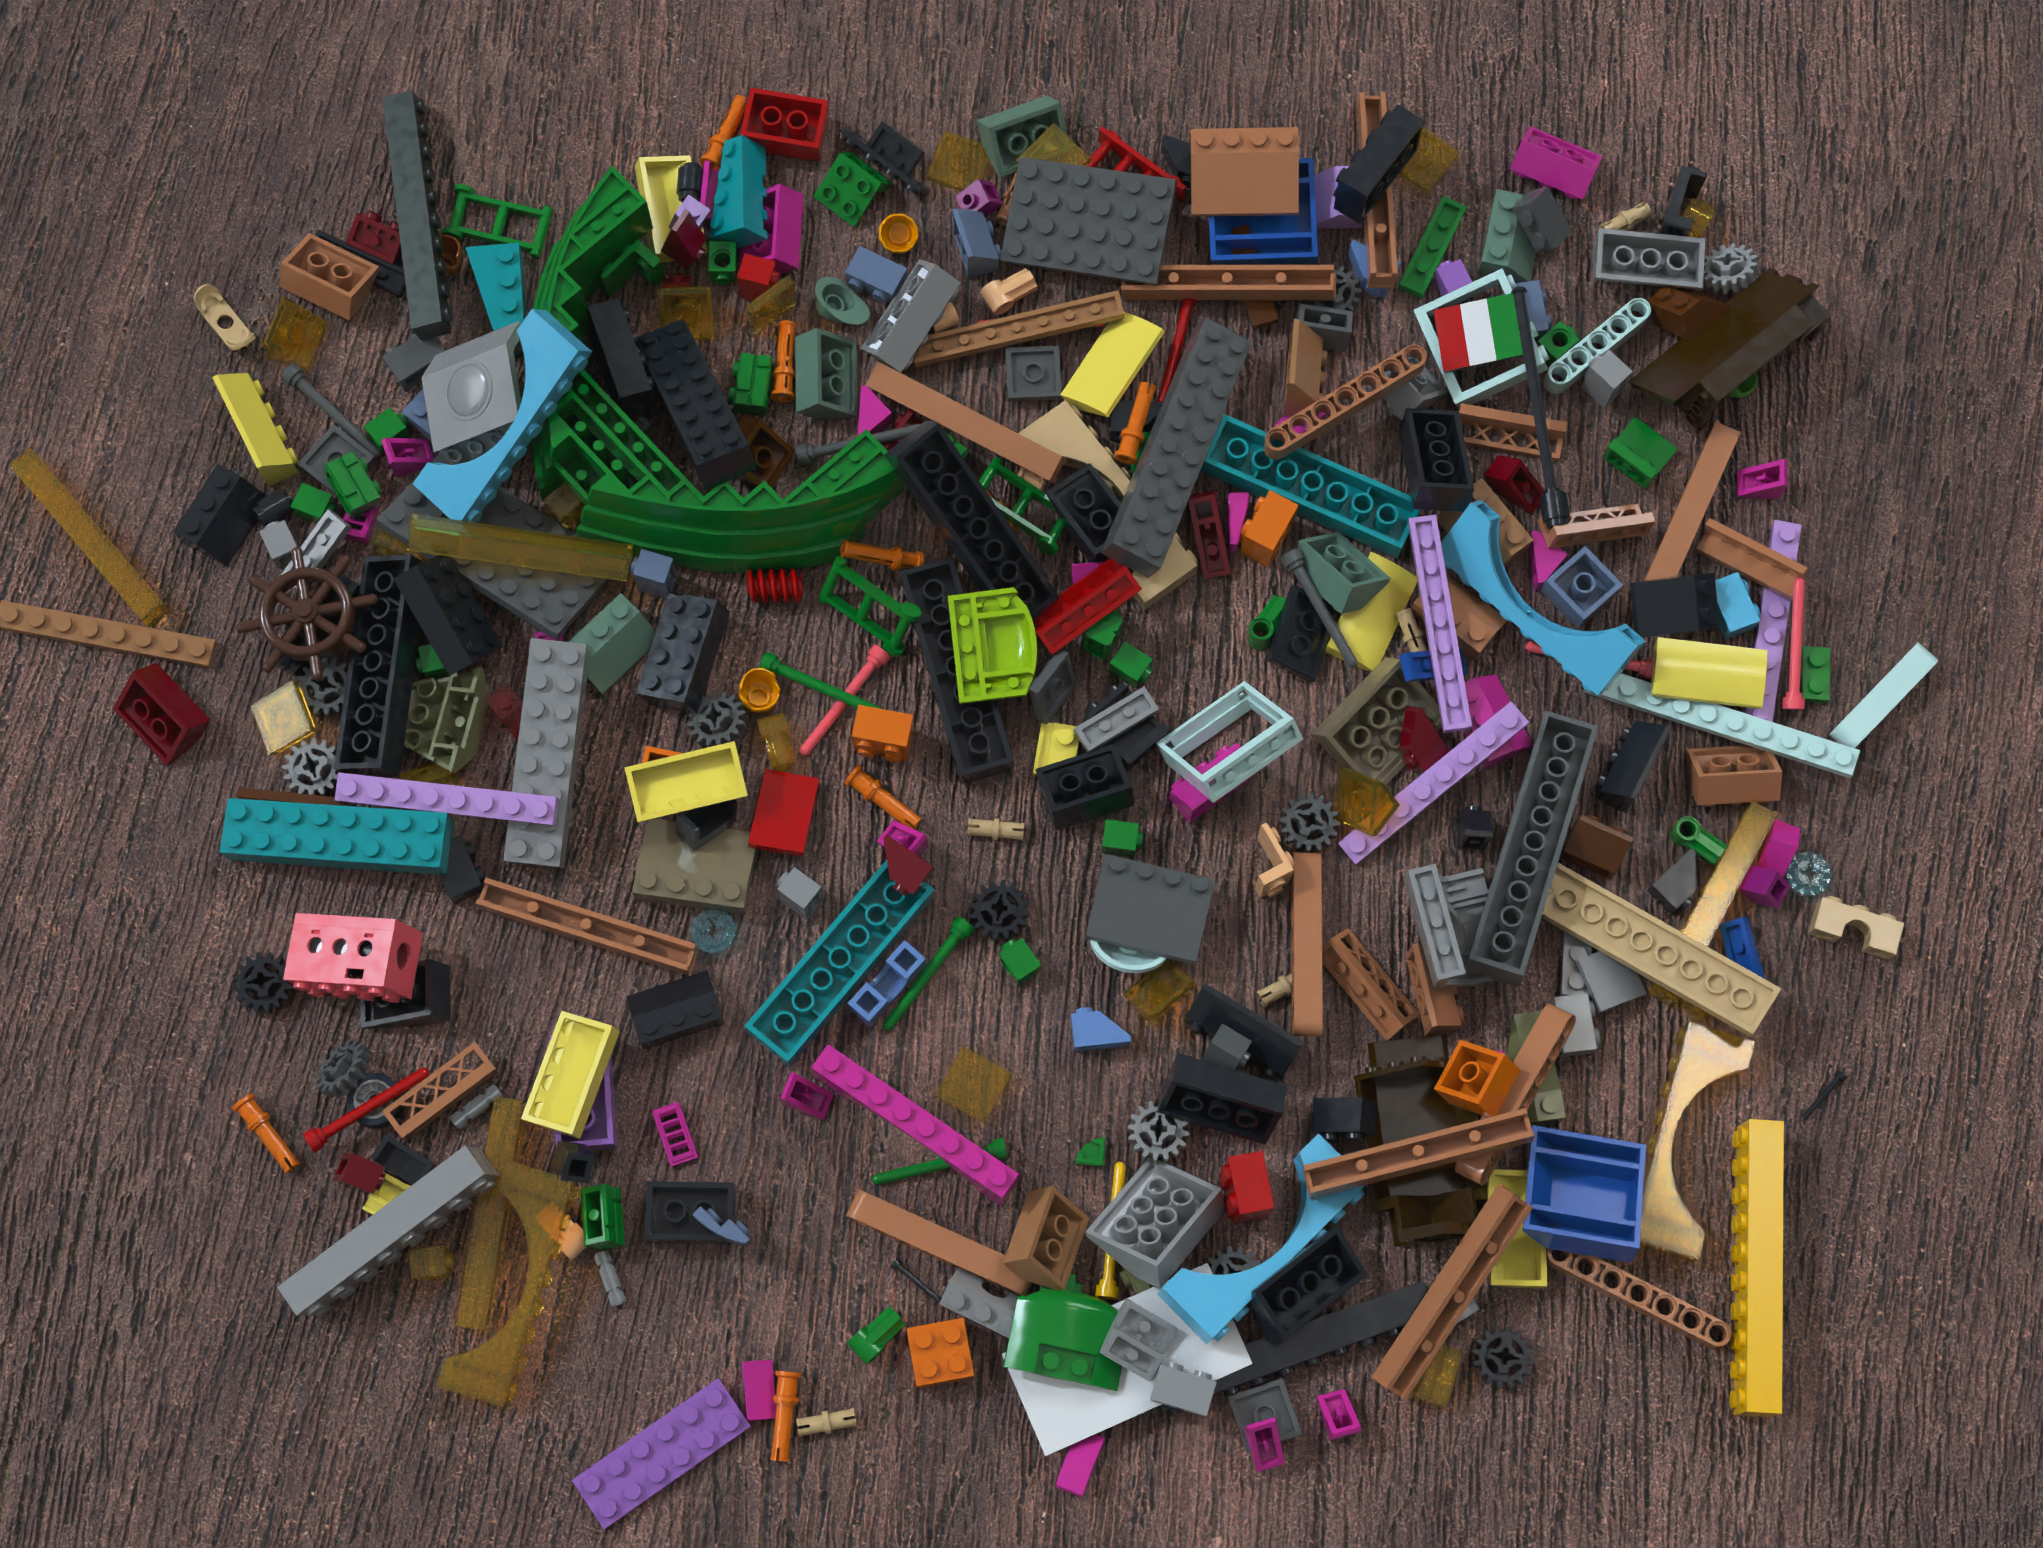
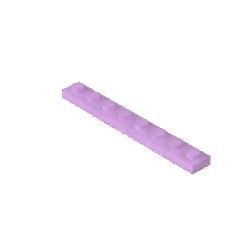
M1436 515L1409 518L1408 526L1443 733L1469 730L1472 728L1437 517Z
M1774 520L1769 548L1796 561L1802 525ZM1763 586L1759 609L1761 617L1757 625L1754 649L1768 650L1763 707L1761 709L1745 707L1744 713L1773 722L1791 600Z
M1512 701L1509 702L1338 844L1351 860L1358 865L1529 725V721Z
M339 772L335 792V801L444 812L553 826L556 825L559 798L553 796Z

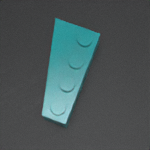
M743 135L724 141L709 232L710 239L714 241L736 242L737 249L768 239L767 231L763 229V222L767 221V211L763 209V199L767 197V189L763 187L762 182L766 177V148Z
M519 243L465 247L493 331L520 321L522 324L527 316L524 260ZM524 352L518 353L514 356L524 355Z

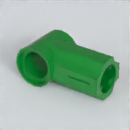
M1274 595L1259 616L1251 621L1247 641L1253 649L1264 650L1270 646L1286 601L1282 596ZM1261 630L1264 631L1267 635L1264 637L1256 636L1254 632Z
M1691 816L1679 819L1670 831L1671 840L1676 845L1686 847L1689 850L1692 848L1698 857L1711 866L1716 863L1727 847L1726 844L1703 829L1699 822ZM1680 826L1689 828L1691 837L1683 836L1680 832Z
M889 1306L869 1326H864L847 1342V1345L868 1365L885 1349V1345L906 1326V1323Z

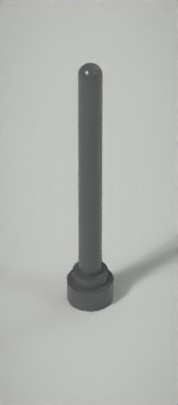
M292 363L282 372L280 378L288 386L298 387L357 443L373 454L375 458L381 456V450L305 380L306 376L302 368L296 363Z
M921 424L872 435L880 444L905 438ZM855 438L817 447L808 443L797 445L796 455L801 467L812 465L813 461H817L818 457L840 452Z
M1299 548L1291 550L1283 555L1280 561L1285 569L1288 568L1290 572H1294L1347 665L1351 668L1356 667L1358 664L1357 658L1303 567L1304 562L1302 559L1304 556Z

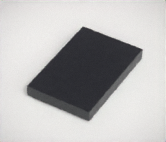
M1292 585L1289 588L1266 661L1311 683L1316 681L1330 634L1304 589L1297 585ZM1322 598L1335 621L1338 612L1330 603Z

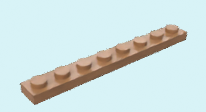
M1119 290L930 334L924 345L918 347L913 354L915 366L917 368L1125 319Z
M1 600L0 630L211 669L217 647V642L214 639Z

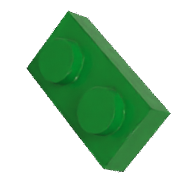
M1802 646L1800 693H1802V698H1805V702L1828 703L1830 701V648Z

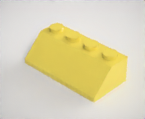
M248 373L217 374L212 378L245 445L267 485L270 487L297 474L298 471L294 464L299 461L292 447L286 449L283 441L287 440V437L281 425L275 426L272 418H275L276 414L269 402L264 404L261 396L265 392L259 381H253Z

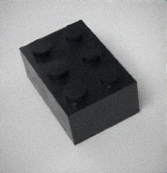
M647 1181L645 1240L647 1243L734 1245V1243L709 1231L692 1214L700 1206L705 1211L711 1208L722 1220L718 1224L720 1227L728 1219L735 1224L736 1185L733 1182Z

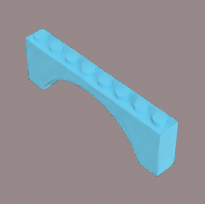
M531 309L517 330L525 359V388L518 413L506 434L488 452L469 462L457 465L427 462L413 483L457 526H472L481 519L485 506L496 497L497 489L502 482L509 478L514 464L525 455L526 447L532 438H535L541 432L543 422L556 410L557 402L561 396L569 391L574 377L588 363L587 359L592 351L546 310Z
M1481 499L1470 503L1441 542L1445 567L1455 571L1465 585L1473 587L1478 591L1483 601L1493 604L1505 620L1516 624L1526 638L1534 640L1539 644L1544 654L1555 658L1562 664L1561 667L1566 673L1577 677L1588 692L1598 696L1607 691L1646 641L1626 623L1607 630L1580 631L1560 626L1537 613L1519 595L1506 573L1499 545L1501 516Z
M1319 1133L1293 1160L1300 1184L1299 1211L1288 1240L1274 1256L1256 1267L1233 1274H1203L1182 1268L1158 1292L1157 1295L1206 1345L1213 1338L1218 1342L1230 1330L1226 1325L1233 1318L1238 1322L1249 1311L1246 1305L1252 1300L1251 1291L1305 1250L1304 1247L1310 1241L1314 1243L1327 1232L1324 1227L1330 1221L1335 1225L1346 1214L1343 1208L1349 1202L1354 1206L1365 1195L1362 1191L1364 1186L1310 1199L1303 1174V1165L1341 1156Z

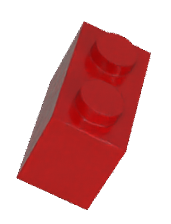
M745 253L737 276L740 297L744 300L772 307L774 298H779L782 283L779 282L780 272H777L776 261Z

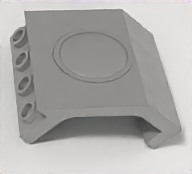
M520 321L435 355L422 376L433 452L440 450L451 465L468 462L488 452L506 434L518 413L522 400L514 355L523 352L517 333L521 325Z
M1436 864L1407 871L1404 881L1434 988L1483 986L1484 983L1497 981L1465 970L1489 892L1483 875V868L1450 876H1439Z

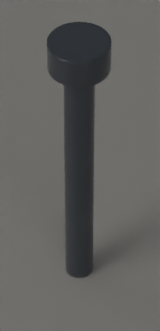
M1838 1070L1834 1074L1836 1078L1804 1112L1802 1117L1805 1120L1840 1081H1845L1847 1077Z
M896 1258L890 1267L893 1270L898 1269L939 1303L941 1298L900 1264L902 1261Z

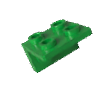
M840 152L815 192L814 198L851 226H857L877 192L888 191L893 182L853 152Z
M639 239L633 244L626 245L620 253L621 256L614 263L609 262L603 268L600 276L605 294L608 297H611L637 271L647 282L653 281L657 286L663 283L664 278H666L661 260Z
M1634 417L1618 438H1614L1608 445L1602 458L1646 489L1675 454L1677 447Z

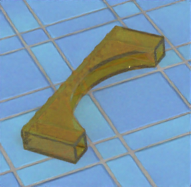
M1689 1021L1683 1028H1679L1675 1038V1044L1678 1045L1676 1055L1672 1054L1668 1064V1071H1671L1669 1082H1664L1660 1096L1664 1098L1662 1109H1657L1653 1124L1657 1125L1655 1136L1651 1135L1647 1143L1646 1151L1650 1152L1648 1162H1645L1640 1246L1693 1263L1699 1260L1706 1231L1689 1214L1675 1185L1671 1158L1674 1134L1683 1111L1701 1089L1720 1078L1743 1073L1749 1068L1755 1041Z
M513 1160L506 1161L498 1189L512 1203L525 1229L529 1249V1268L525 1289L514 1313L497 1334L481 1346L467 1353L445 1358L436 1387L502 1407L508 1405L509 1401H514L519 1386L515 1384L518 1373L523 1372L527 1362V1356H524V1351L527 1344H532L536 1328L532 1327L535 1316L540 1317L545 1300L541 1299L544 1288L548 1289L552 1281L553 1271H550L553 1259L557 1260L561 1252L562 1243H558L561 1232H566L570 1223L571 1215H567L570 1203L575 1204L578 1197L579 1187H576L577 1182L560 1180L556 1173Z

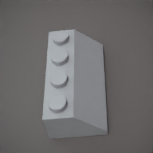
M1599 228L1593 240L1592 269L1595 280L1702 290L1705 238Z
M919 259L860 349L900 373L903 369L906 370L913 362V354L917 348L923 346L927 341L928 331L932 325L937 324L941 320L944 313L942 310L946 304L956 297L958 286L961 282L936 264Z

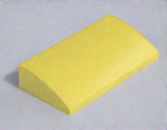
M690 155L639 157L635 165L639 194L647 201L653 229L646 234L649 250L662 263L674 261L662 253L661 249L671 230L668 228L671 220L682 204L678 200L679 196L676 194L678 168L687 162H691ZM706 241L702 247L706 250L704 255L707 254Z
M1124 312L1125 319L1108 322L1060 394L1061 397L1070 406L1074 405L1078 410L1109 417L1165 331L1147 320Z
M1370 552L1368 558L1391 578L1389 583L1362 609L1342 614L1337 623L1338 628L1357 658V667L1370 673L1381 663L1399 623L1395 614L1405 610L1418 581L1417 577L1406 569L1373 552ZM1330 638L1325 653L1345 661L1333 639Z
M1657 637L1652 655L1651 696L1761 709L1765 692L1768 650Z
M735 741L624 767L637 822L748 796Z
M561 1011L521 1119L580 1139L620 1031L611 1025Z
M1494 1169L1487 1181L1488 1199L1500 1183L1521 1197L1520 1199L1525 1202L1528 1170ZM1523 1223L1489 1273L1491 1286L1533 1289L1547 1287L1546 1248L1522 1231Z

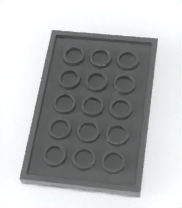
M1020 157L1000 261L1013 265L1158 286L1177 180Z

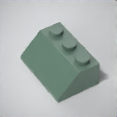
M1048 95L977 120L982 146L998 177L1017 172L1020 157L1047 161L1071 152L1061 103Z
M1496 189L1491 203L1477 274L1487 276L1503 269L1506 276L1512 275L1514 282L1531 281L1536 252L1512 209L1524 196L1523 194Z
M819 328L796 336V413L814 419L858 417L857 341Z
M1338 531L1302 539L1297 544L1296 548H1299L1304 556L1302 559L1304 562L1303 567L1319 595L1341 614L1362 609L1391 579Z
M620 593L569 642L587 644L591 647L587 681L603 696L649 653L656 631L642 613Z

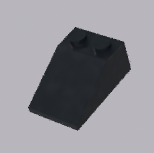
M1089 463L1048 490L1046 495L1077 548L1089 563L1100 562L1107 557L1101 551L1121 502L1091 463Z
M1694 573L1630 583L1634 631L1641 637L1719 628L1715 573Z
M431 959L418 961L411 999H400L399 1003L384 1001L382 997H375L374 1001L360 999L361 1028L423 1026L451 1021L450 966Z

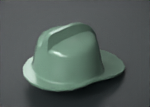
M824 277L816 283V309L824 319L830 322L846 323L849 325H860L869 320V307L843 281L835 277Z

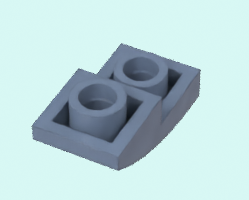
M700 1206L692 1214L699 1223L715 1235L738 1245L748 1247L751 1244L750 1239L747 1237L751 1232L739 1220L734 1224L728 1219L720 1227L718 1224L722 1220L711 1208L705 1211Z

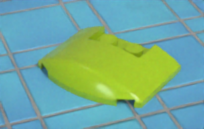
M1014 587L948 596L960 704L1026 696L1029 691L1028 688L1035 675L1037 665V638L1030 612L1026 604L1016 595L1018 592Z

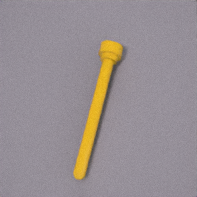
M1117 1162L1114 1166L1111 1201L1124 1187L1126 1165L1123 1162ZM1106 1252L1103 1279H1100L1099 1285H1096L1095 1297L1105 1300H1118L1119 1287L1116 1286L1117 1281H1114L1116 1260Z

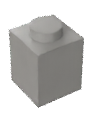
M285 520L271 522L265 526V529L259 531L277 568L288 564L292 560V549L298 547Z

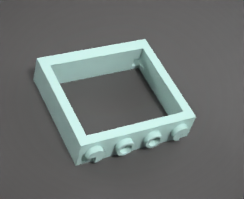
M1503 269L1497 270L1414 309L1417 320L1458 409L1461 403L1475 404L1527 380L1524 363L1462 392L1454 372H1443L1438 336L1429 318L1434 315V310L1455 306L1501 284L1505 294H1510L1517 286L1512 275L1506 276ZM1531 321L1530 327L1538 374L1548 370L1545 361L1549 357L1543 345L1537 346L1534 338L1539 335Z
M1243 681L1156 742V745L1165 763L1214 803L1302 741L1303 737L1294 718ZM1251 709L1272 724L1271 727L1204 774L1199 773L1182 759Z

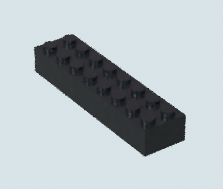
M681 319L671 322L664 327L646 332L637 337V349L639 353L644 354L647 365L646 371L653 379L654 387L705 490L757 469L750 446L685 320Z
M926 420L884 454L980 592L1014 587L1018 592L1016 595L1026 604L1032 620L1059 598L1052 585L939 422Z
M411 554L364 557L359 597L375 594L378 597V602L375 605L357 608L353 636L364 642L367 648L363 653H359L351 648L334 769L342 773L374 777H400L420 624L395 583L394 578L423 562Z
M953 557L900 571V581L906 602L917 605L921 610L919 619L912 622L960 785L1014 770L1013 756L996 700L959 703L948 596L964 593Z

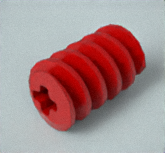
M748 569L747 595L750 596L753 604L758 602L759 596H761L764 604L769 602L770 596H772L775 604L779 603L781 596H783L786 604L790 603L792 596H794L796 603L800 604L803 598V569L800 577H797L795 569H791L789 577H786L784 569H780L778 577H775L773 569H769L767 577H764L762 569H758L756 577H753L751 569Z

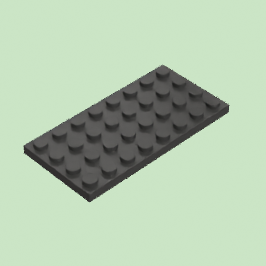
M442 452L431 462L450 464ZM416 478L376 519L377 527L427 559L448 550L468 585L556 641L617 573L621 566V562L591 543L579 540L575 533L500 486L497 489L496 497L483 509L481 519L472 526H457L413 485Z

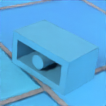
M1736 572L1715 580L1719 629L1724 640L1755 629L1760 622L1761 614L1758 606L1752 603L1749 597V586L1745 579H1741L1739 573Z

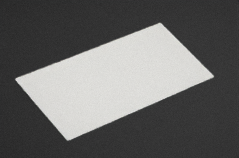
M1208 1263L1191 1270L1203 1274H1212ZM1154 1286L1128 1298L1177 1328L1162 1353L1165 1357L1160 1365L1166 1366L1167 1361L1184 1366L1183 1372L1194 1375L1195 1370L1211 1374V1380L1215 1381L1252 1364L1233 1319L1226 1325L1230 1330L1218 1342L1213 1338L1206 1345L1157 1295L1161 1289ZM1124 1300L1111 1306L1119 1311ZM1122 1366L1118 1391L1008 1368L1045 1456L1161 1405L1160 1403L1150 1401L1159 1367L1149 1382Z

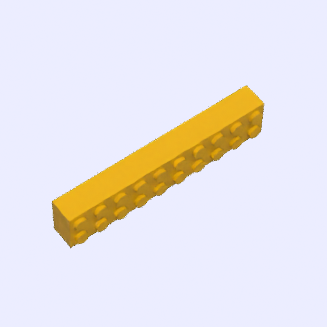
M1748 1119L1738 1126L1732 1135V1146L1736 1148V1159H1733L1732 1175L1736 1176V1188L1732 1189L1731 1200L1732 1204L1736 1205V1216H1733L1731 1221V1231L1735 1234V1245H1732L1731 1261L1735 1262V1274L1731 1276V1291H1735V1303L1731 1304L1730 1317L1731 1320H1735V1332H1731L1730 1347L1734 1349V1361L1730 1363V1378L1734 1379V1391L1731 1390L1729 1403L1730 1408H1734V1415L1769 1418L1782 1414L1784 1121Z

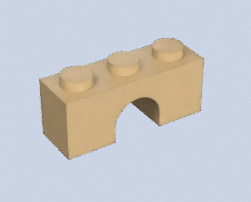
M1833 896L1822 897L1816 903L1808 935L1835 943L1842 937L1845 926H1854L1864 936L1862 952L1887 960L1896 955L1904 923L1897 921L1895 916L1881 913L1880 915L1871 913L1869 908L1862 905L1849 906L1843 904L1841 899Z

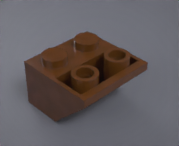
M1580 815L1569 832L1559 858L1611 880L1616 874L1633 837L1627 835L1628 832L1620 827L1612 826L1611 828L1602 824V821L1595 816Z

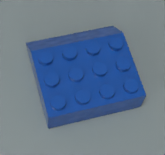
M1299 158V215L1209 216L1211 263L1216 265H1317L1318 242L1314 158ZM1248 224L1251 234L1232 235V228ZM1255 248L1257 254L1232 255V249Z
M1532 1125L1531 1128L1534 1133L1535 1142L1530 1143L1525 1202L1533 1208L1523 1222L1522 1231L1548 1249L1632 1263L1640 1248L1646 1144Z

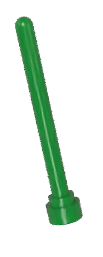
M766 652L760 662L759 668L769 670L775 676L777 674L856 709L858 705L881 709V707L782 664L779 656L770 652Z
M960 916L955 918L951 924L950 936L884 1021V1030L891 1031L958 942L971 936L975 928Z
M1003 1137L994 1139L992 1143L987 1144V1147L981 1148L999 1161L1008 1160ZM935 1159L873 1175L872 1182L875 1185H881L951 1167L943 1160Z

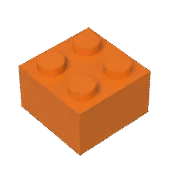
M1269 490L1265 498L1260 496L1253 511L1255 512L1251 520L1247 519L1241 530L1242 535L1239 543L1242 546L1240 553L1269 568L1294 523L1299 505Z
M858 705L852 732L853 750L857 751L858 755L867 758H873L874 755L885 757V760L889 762L900 763L901 760L908 761L914 734L913 715Z
M1460 1040L1434 1090L1449 1104L1489 1118L1498 1114L1520 1069L1503 1053Z
M964 1318L906 1328L917 1389L974 1378Z

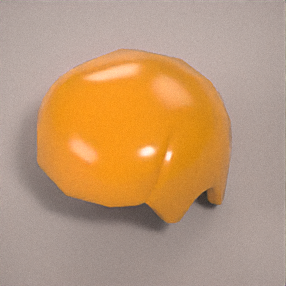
M891 214L879 226V241L883 248L890 253H906L917 243L919 237L918 226L911 217L905 214Z
M754 668L743 675L738 693L746 709L754 713H763L770 711L777 705L781 689L773 672L764 668Z

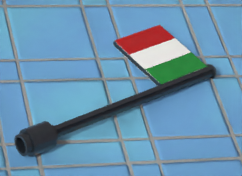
M1515 287L1510 294L1434 310L1444 373L1524 356L1546 488L1543 491L1544 494L1539 496L1542 520L1548 530H1551L1555 525L1569 524L1570 512L1567 494L1564 491H1560L1556 484L1525 297L1527 289Z

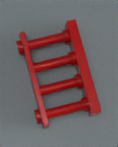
M1104 127L1099 129L1098 142L1101 145L1083 166L1096 168L1111 150L1122 158L1120 163L1114 168L1115 171L1126 172L1130 166H1133L1143 175L1176 179L1175 197L1183 201L1186 186L1179 177L1171 176L1123 142L1116 132L1108 131Z
M1109 558L1059 594V598L1033 619L1036 637L1040 642L1044 643L1053 655L1142 590V588L1125 565L1121 567L1117 561Z

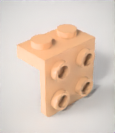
M1264 823L1260 826L1258 840L1274 868L1258 876L1255 890L1260 898L1266 895L1271 898L1282 892V887L1290 883L1295 863L1290 853L1282 850L1279 844L1281 838L1274 827L1270 828L1267 823Z

